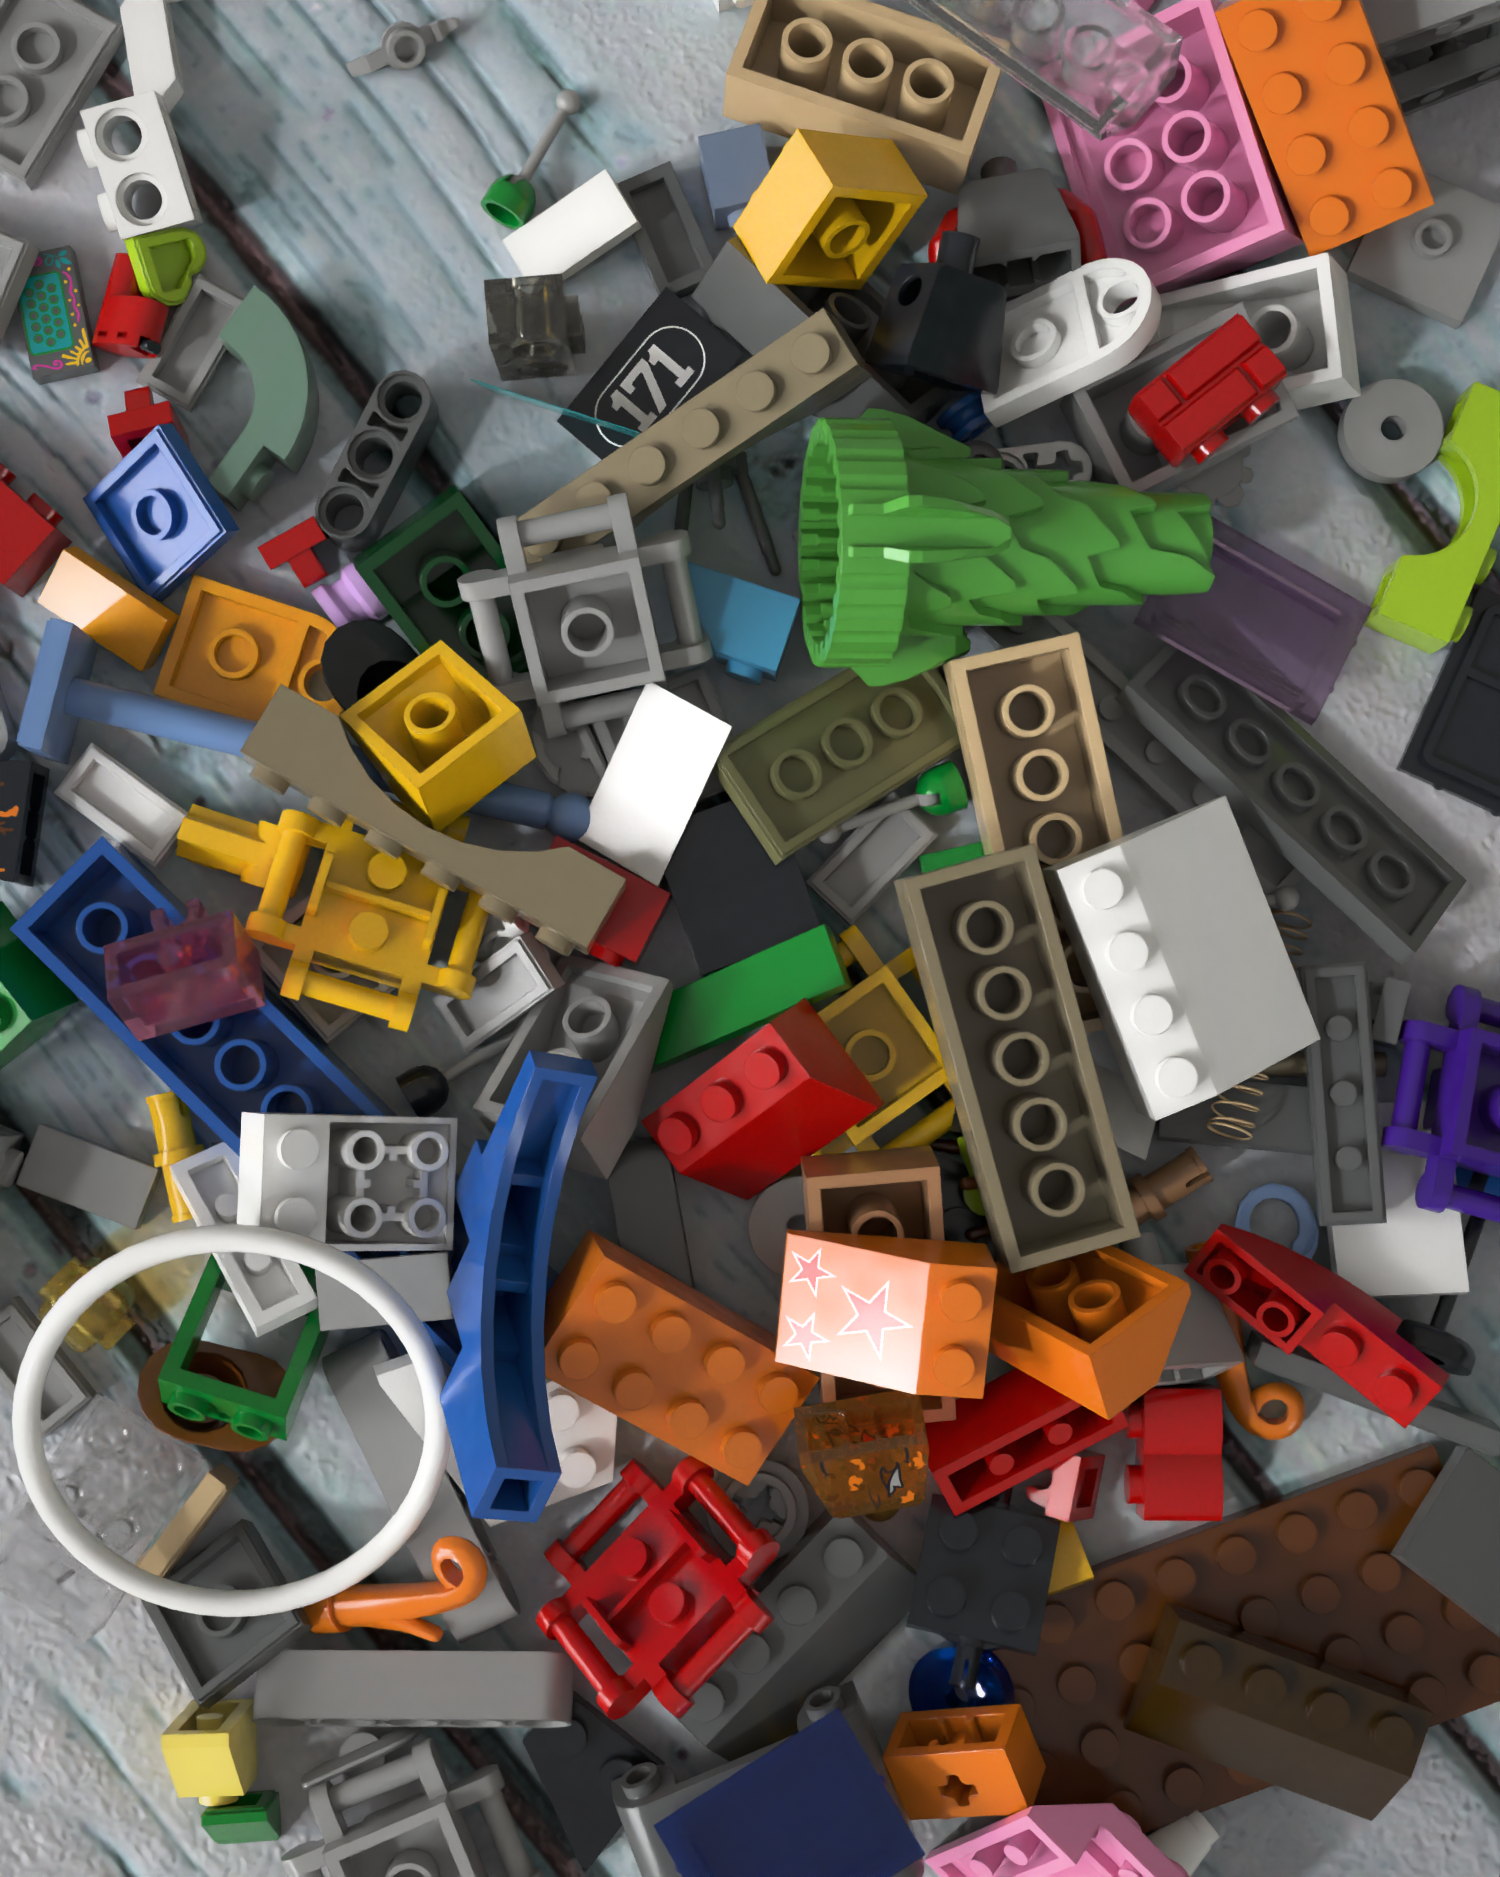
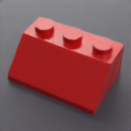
M803 998L649 1114L641 1123L679 1174L748 1201L801 1163L802 1156H812L874 1112L884 1102L808 1000Z

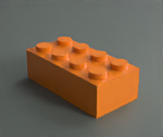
M1229 0L1218 6L1214 14L1309 256L1324 253L1435 204L1432 187L1362 0Z
M588 1230L546 1294L544 1317L546 1378L746 1486H749L820 1378L816 1371L775 1362V1334L591 1230Z

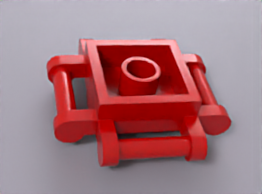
M690 1455L677 1465L672 1474V1481L664 1488L641 1462L633 1458L620 1471L623 1479L564 1541L557 1538L544 1551L546 1559L566 1578L571 1587L562 1597L552 1599L540 1609L536 1616V1624L549 1640H558L598 1692L596 1702L609 1719L616 1720L627 1715L651 1690L663 1707L673 1716L681 1719L695 1704L692 1696L754 1631L761 1634L775 1620L773 1614L758 1598L760 1592L752 1583L776 1558L780 1545L765 1528L757 1529L713 1479L714 1470L711 1466ZM642 1497L648 1506L605 1552L588 1567L582 1558L626 1511ZM695 1500L702 1505L737 1546L736 1556L732 1560L687 1509ZM587 1613L591 1615L609 1640L621 1649L633 1663L623 1675L619 1676L578 1624Z

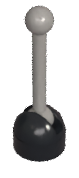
M527 1015L519 1019L515 1029L443 1072L435 1067L422 1065L413 1067L395 1077L418 1117H430L438 1112L447 1101L449 1082L508 1048Z

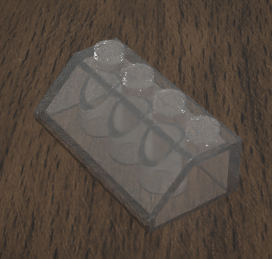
M905 0L1100 141L1136 124L1173 80L1183 41V36L1132 0Z

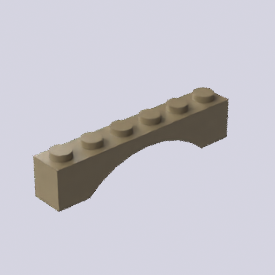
M822 308L517 519L521 521L607 503V496L626 492L635 529L666 502L707 473L761 440L821 411L872 376V373L841 322L826 309ZM610 529L524 547L528 564L542 561V556L599 543L604 544L605 548L615 546L616 541L614 531Z
M282 684L278 687L240 750L248 763L254 766L249 776L257 782L281 795L285 794L288 787L295 789L311 799L306 808L315 815L340 828L345 819L355 823L368 831L363 840L370 846L398 860L403 851L425 863L421 873L433 882L452 892H455L461 883L482 895L478 903L479 907L509 924L513 923L516 916L521 917L540 928L535 936L537 940L569 957L574 948L588 955L626 889V879L570 847L542 851L494 850L460 842L426 827L396 806L368 776L354 753L339 716Z

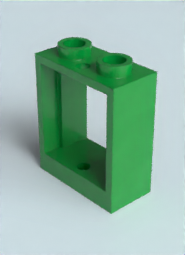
M211 1253L158 1376L161 1401L168 1404L167 1407L171 1412L188 1420L204 1421L206 1416L230 1423L233 1431L252 1440L267 1441L269 1436L287 1441L330 1330L320 1331L318 1308L305 1314L308 1318L276 1398L188 1371L221 1290L233 1293ZM299 1264L317 1296L315 1269Z

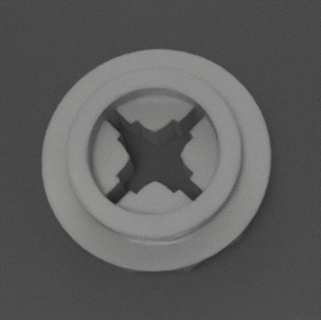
M769 1459L764 1461L749 1486L724 1473L719 1475L715 1482L746 1517L747 1510L733 1496L735 1495L741 1499L744 1497L755 1499L760 1491L764 1492L767 1484L771 1486L769 1490V1508L775 1511L776 1516L783 1519V1521L781 1522L775 1518L770 1520L761 1517L755 1527L757 1529L765 1528L779 1543L780 1549L775 1559L790 1552L801 1540L809 1521V1500L801 1479L781 1461ZM706 1511L708 1525L714 1539L726 1552L735 1557L737 1546Z

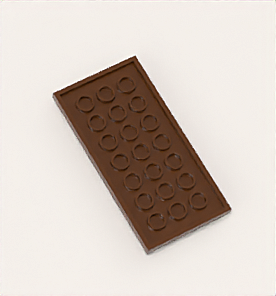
M1428 1441L1224 1516L1222 1521L1208 1522L1092 1565L1090 1567L1094 1580L1047 1597L1036 1656L1005 1649L982 1652L976 1684V1694L980 1705L1021 1704L1046 1765L1033 1806L1113 1803L1120 1811L1135 1819L1141 1827L1142 1833L1145 1834L1169 1825L1184 1816L1187 1817L1196 1810L1201 1813L1274 1786L1271 1783L1124 1729L1123 1723L1166 1602L1411 1692L1433 1712L1429 1727L1499 1702L1500 1638L1391 1555L1398 1540L1443 1469L1435 1446Z

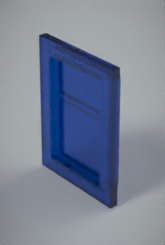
M839 1707L654 1825L675 1862L676 1871L682 1877H892L925 1855L923 1848L886 1788L884 1777L877 1773Z

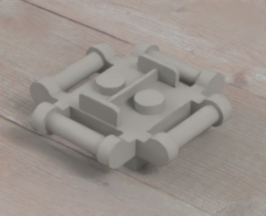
M626 492L607 496V503L521 521H518L516 515L496 519L506 568L499 570H476L466 573L457 579L461 599L470 604L488 675L486 680L511 702L536 698L537 706H540L548 739L567 735V728L630 716L644 687L561 703L562 701L654 683L669 691L665 671L700 664L713 657L710 636L702 633L687 556L692 553L688 531L682 529L669 530L656 534L649 539L636 541ZM610 529L614 531L615 546L604 548V544L599 543L546 554L542 556V561L527 564L524 547ZM656 564H662L677 639L673 642L660 645L642 568ZM511 595L529 672H513L495 600L497 597Z
M428 1738L412 1745V1753L337 1785L333 1786L330 1781L310 1788L308 1792L310 1806L323 1839L300 1844L281 1857V1863L287 1877H324L321 1868L327 1866L331 1877H488L461 1811L462 1808L477 1802L508 1877H544L540 1867H532L503 1797L501 1789L505 1786V1782L498 1765H487L470 1773L464 1779L450 1784L445 1773L441 1753L433 1738ZM421 1779L427 1795L418 1793L367 1815L361 1823L349 1828L347 1827L342 1811L414 1780Z

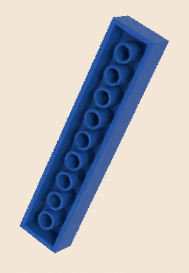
M101 836L10 928L239 1157L242 1112L398 1116L328 1046L325 1047L309 1027L129 849L118 841ZM457 1173L455 1176V1185L460 1177ZM456 1195L454 1203L453 1250H441L450 1251L452 1278L469 1244V1238ZM440 1251L343 1252L351 1255L355 1259H364ZM549 1264L546 1294L559 1276ZM454 1318L422 1322L439 1356L453 1368L462 1349Z

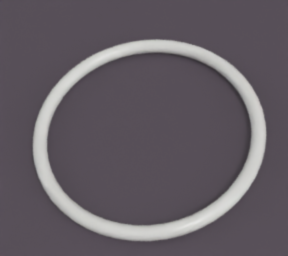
M226 1224L185 1228L154 1236L129 1246L105 1259L76 1281L47 1313L28 1345L18 1373L12 1414L14 1448L27 1492L42 1520L57 1540L78 1561L97 1576L140 1599L173 1610L220 1617H246L281 1613L314 1604L357 1584L388 1561L401 1549L418 1528L430 1509L441 1485L449 1458L451 1439L440 1402V1394L447 1378L435 1345L414 1310L381 1276L351 1255L316 1239L272 1227ZM220 1252H243L287 1259L314 1268L338 1280L373 1306L393 1328L415 1366L425 1407V1437L421 1460L412 1486L397 1512L376 1536L347 1559L325 1571L280 1586L248 1590L202 1588L157 1576L128 1562L96 1539L71 1511L53 1480L42 1443L40 1416L46 1377L55 1353L63 1339L79 1317L98 1298L117 1284L141 1271L187 1256Z

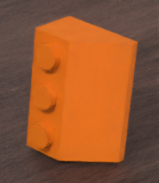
M1112 1245L1013 1274L1007 1271L998 1261L995 1262L998 1269L988 1352L1107 1420H1110L1127 1408L1132 1402L1159 1382L1191 1296L1188 1282Z

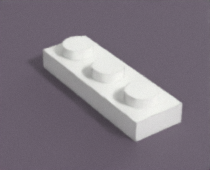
M224 1141L170 1165L171 1177L198 1227L237 1224L240 1157ZM243 1252L212 1253L256 1337L264 1335L318 1308L317 1296L299 1263L263 1254Z

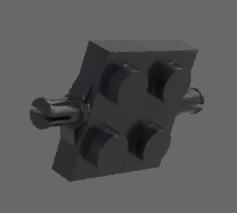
M1013 1487L957 1516H954L943 1495L932 1494L906 1627L939 1634L953 1645H957L951 1677L948 1682L949 1685L960 1688L964 1664L968 1662L964 1689L977 1690L976 1684L982 1652L1005 1649L1031 1656H1036L1038 1652L1061 1522L1028 1515L1010 1505Z

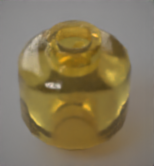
M74 1256L37 1293L44 1300L38 1310L40 1320L44 1319L58 1299L76 1281L104 1260L100 1257H91L81 1262ZM124 1280L98 1298L71 1327L63 1342L76 1353L87 1352L97 1343L106 1351H109L135 1324L127 1315L137 1300L134 1288Z

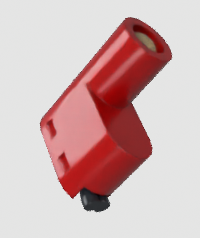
M127 253L115 254L91 345L98 350L116 356L155 359L157 354L161 352L160 342L169 308L158 301L143 297L139 290L129 254Z

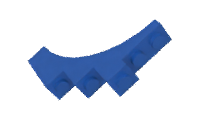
M529 1050L489 1140L476 1139L455 1185V1195L469 1238V1244L448 1287L447 1295L462 1349L440 1394V1402L472 1518L537 1523L562 1474L551 1429L545 1381L544 1317L546 1280L554 1219L565 1169L581 1117L598 1078L592 1060Z

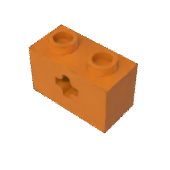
M1021 1704L900 1712L882 1756L909 1820L997 1815L1011 1816L1034 1805L1046 1768Z

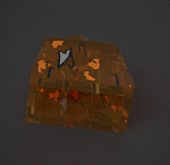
M895 1390L794 1408L801 1470L832 1517L841 1519L865 1515L872 1521L883 1522L894 1517L900 1508L917 1506L925 1501L929 1444L921 1395Z

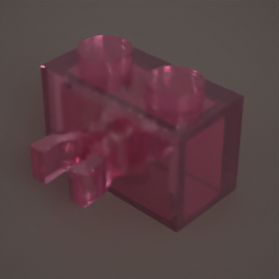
M199 898L186 901L188 915L183 923L173 926L171 919L163 908L150 911V916L154 929L153 932L103 946L107 1001L138 1041L266 1006L260 952L233 910L208 916V912Z

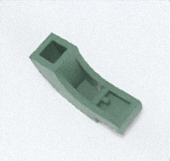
M255 285L218 335V338L230 355L249 368L255 390L253 411L248 424L208 479L220 499L241 512L248 500L255 502L265 493L273 479L274 472L271 468L275 462H278L295 475L298 474L311 450L319 418L318 383L308 352L281 309L267 294Z

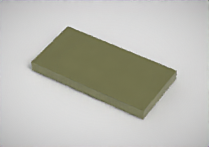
M847 668L725 742L712 771L775 866L961 749L947 682L939 670L934 668L904 681L885 686H868L851 668Z

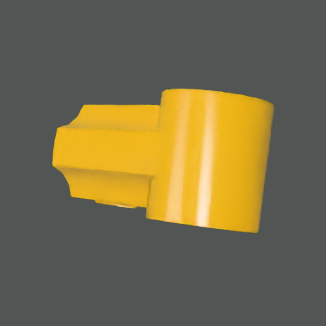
M192 804L190 811L182 820L177 835L176 855L208 868L219 869L241 876V882L264 889L281 834L277 832L278 825L262 820L259 821V824H255ZM306 844L290 894L291 898L295 897L311 845Z

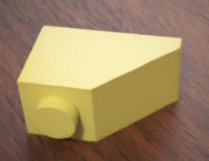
M254 1698L221 1699L211 1708L200 1707L196 1700H192L161 1734V1749L178 1798L199 1797V1804L221 1806L234 1803L239 1799V1796L246 1794L258 1777L257 1724L252 1722Z

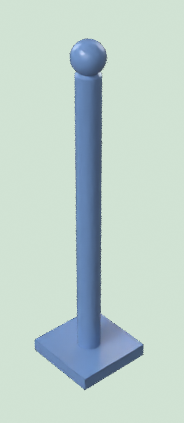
M51 617L50 621L47 620L16 740L19 746L46 760L68 765L79 719L83 718L244 757L240 750L258 721L90 681L99 644L72 622ZM352 745L355 755L372 781L382 791L394 794L359 746ZM503 782L466 812L540 830L548 827L554 836L557 835L571 843L580 842L578 839L586 833L589 827V806L591 801L586 796L575 792L564 793L554 798L552 793Z

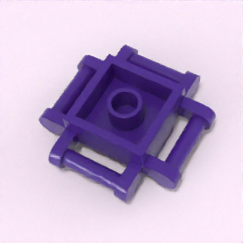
M1458 984L1451 990L1446 1002L1445 1014L1449 1021L1448 1027L1422 1020L1402 1021L1398 1041L1404 1045L1391 1126L1383 1127L1381 1148L1398 1154L1415 1155L1427 1159L1425 1172L1420 1177L1415 1191V1201L1418 1208L1436 1213L1449 1209L1500 1223V1196L1454 1184L1456 1167L1500 1178V1034L1478 1028L1479 1023L1500 1029V1002L1483 998L1479 989ZM1430 1049L1444 1053L1442 1067L1434 1069L1430 1076L1423 1119V1129L1431 1131V1134L1417 1130Z

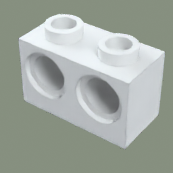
M153 90L80 111L85 128L77 130V139L88 168L98 167L106 192L98 194L97 199L103 220L109 232L118 231L121 240L125 241L131 237L176 227L189 228L204 224L163 96ZM135 121L141 130L142 139L140 146L132 154L118 155L112 145L113 131L122 122ZM146 184H154L162 196L161 208L154 217L145 220L140 219L132 208V197L139 187Z

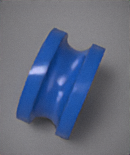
M981 394L966 395L949 407L936 421L941 430L949 429L952 433V438L962 443L974 440L993 425L984 414Z

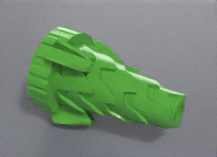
M868 408L859 418H819L812 428L804 460L800 491L798 582L804 638L812 663L815 666L822 668H851L868 686H885L910 679L937 668L954 658L968 654L971 649V641L967 638L964 626H1022V616H1070L1084 610L1088 605H1144L1143 595L1169 596L1206 593L1214 581L1215 575L1210 565L1213 551V525L1210 515L1212 502L1205 493L1138 492L1117 484L1068 480L1069 471L1002 469V458H970L971 447L909 416L885 409Z

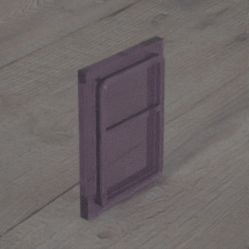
M1211 516L1213 551L1210 565L1215 578L1209 591L1206 593L1169 596L1148 595L1133 623L1312 726L1317 720L1329 694L1334 691V684L1351 649L1356 646L1357 637L1372 608Z

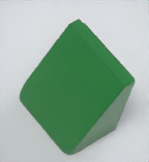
M275 1790L246 1792L243 1796H239V1799L234 1803L208 1806L201 1815V1826L218 1844L278 1840L282 1833L279 1792H275Z

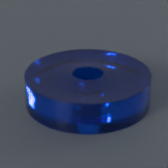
M947 1640L935 1645L920 1658L910 1675L908 1693L913 1711L1015 1704V1693L1011 1677L1004 1664L992 1651L982 1652L976 1691L964 1689L968 1662L964 1664L960 1688L966 1692L968 1702L961 1700L956 1695L954 1686L948 1684L957 1645H953Z

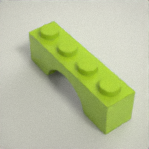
M1476 381L1456 399L1444 428L1441 447L1435 456L1448 470L1458 490L1460 517L1456 531L1444 549L1424 555H1402L1390 564L1384 571L1362 624L1367 628L1429 654L1435 653L1449 644L1450 641L1457 643L1460 640L1473 613V608L1465 605L1474 583L1481 585L1485 581L1497 555V550L1491 548L1490 544L1497 527L1500 526V391Z

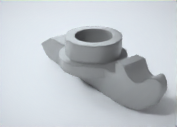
M455 17L440 19L419 28L412 23L404 21L393 23L384 31L379 48L346 63V67L353 77L372 73L388 64L400 70L413 69L424 59L427 45L435 41L440 42L444 40L446 35L459 26L460 20Z
M396 1728L382 1737L364 1730L352 1733L341 1745L339 1756L316 1766L302 1776L301 1784L303 1789L309 1790L342 1774L353 1778L384 1765L387 1754L411 1742L422 1731V1728Z

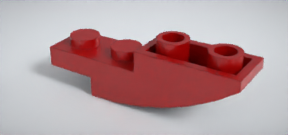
M1221 1223L1184 1269L1187 1275L1286 1354L1290 1355L1298 1345L1302 1346L1403 1428H1406L1441 1391L1450 1376L1396 1333V1330L1403 1321L1400 1317L1341 1276L1269 1239Z

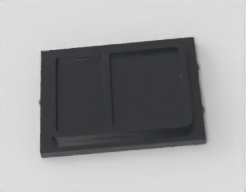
M1480 586L1476 589L1469 605L1473 608L1469 624L1457 643H1452L1396 770L1433 786L1435 790L1447 792L1490 812L1495 817H1500V595Z

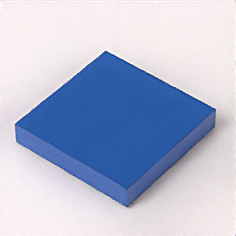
M173 423L158 424L83 498L138 588L158 602L164 601L240 531Z

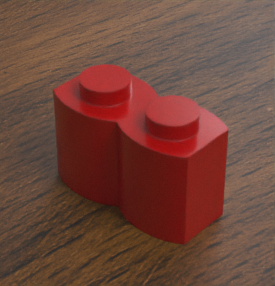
M1194 1384L1153 1386L1124 1409V1416L1129 1424L1128 1427L1124 1428L1126 1438L1135 1439L1136 1442L1135 1464H1126L1124 1470L1126 1503L1136 1504V1514L1144 1521H1222L1224 1486L1221 1456L1223 1443L1221 1389L1214 1385Z

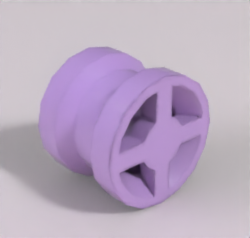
M353 562L342 568L341 577L333 584H320L311 591L337 628L351 621L382 620L389 614L357 572Z

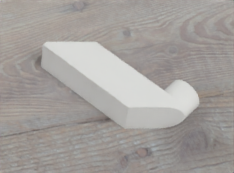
M124 0L120 6V13L134 96L155 90L164 97L168 112L170 113L184 94L170 3L186 0Z

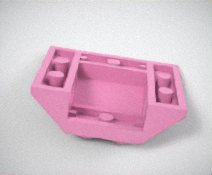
M1113 1803L1031 1806L930 1851L924 1860L940 1877H1189L1186 1870L1180 1864L1169 1859L1142 1833L1141 1827L1135 1819L1120 1811Z

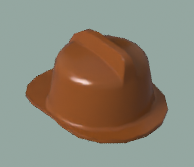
M200 1340L188 1368L190 1372L276 1398L286 1373L276 1361L258 1353ZM173 1343L166 1344L151 1355L140 1372L137 1395L142 1413L155 1429L186 1444H196L224 1451L249 1452L267 1446L276 1439L269 1436L267 1441L252 1440L233 1431L230 1423L206 1416L204 1421H192L171 1412L167 1407L168 1404L161 1401L158 1376Z

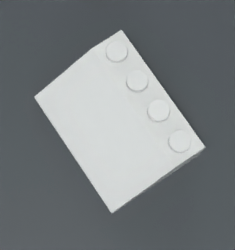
M1226 796L1218 797L1042 869L1138 1113L1155 1121L1223 1093L1321 1039Z

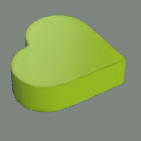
M176 227L134 236L125 240L139 290L143 297L158 301L168 308L184 302L193 286L191 276L200 272L206 262V246L202 238L191 229Z

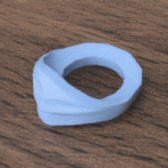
M1269 1183L1250 1190L1238 1204L1233 1227L1251 1232L1249 1225L1250 1215L1254 1207L1263 1200H1280L1292 1209L1297 1220V1236L1292 1241L1290 1249L1311 1259L1318 1246L1319 1228L1307 1199L1294 1188L1276 1183Z

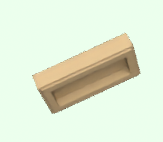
M223 1462L210 1470L138 1567L157 1576L167 1578L240 1481L238 1477L240 1475Z

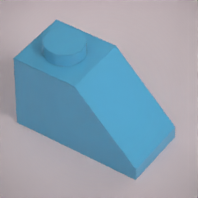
M688 562L702 633L710 636L715 661L726 665L724 674L752 685H760L762 677L776 682L799 614L801 599Z

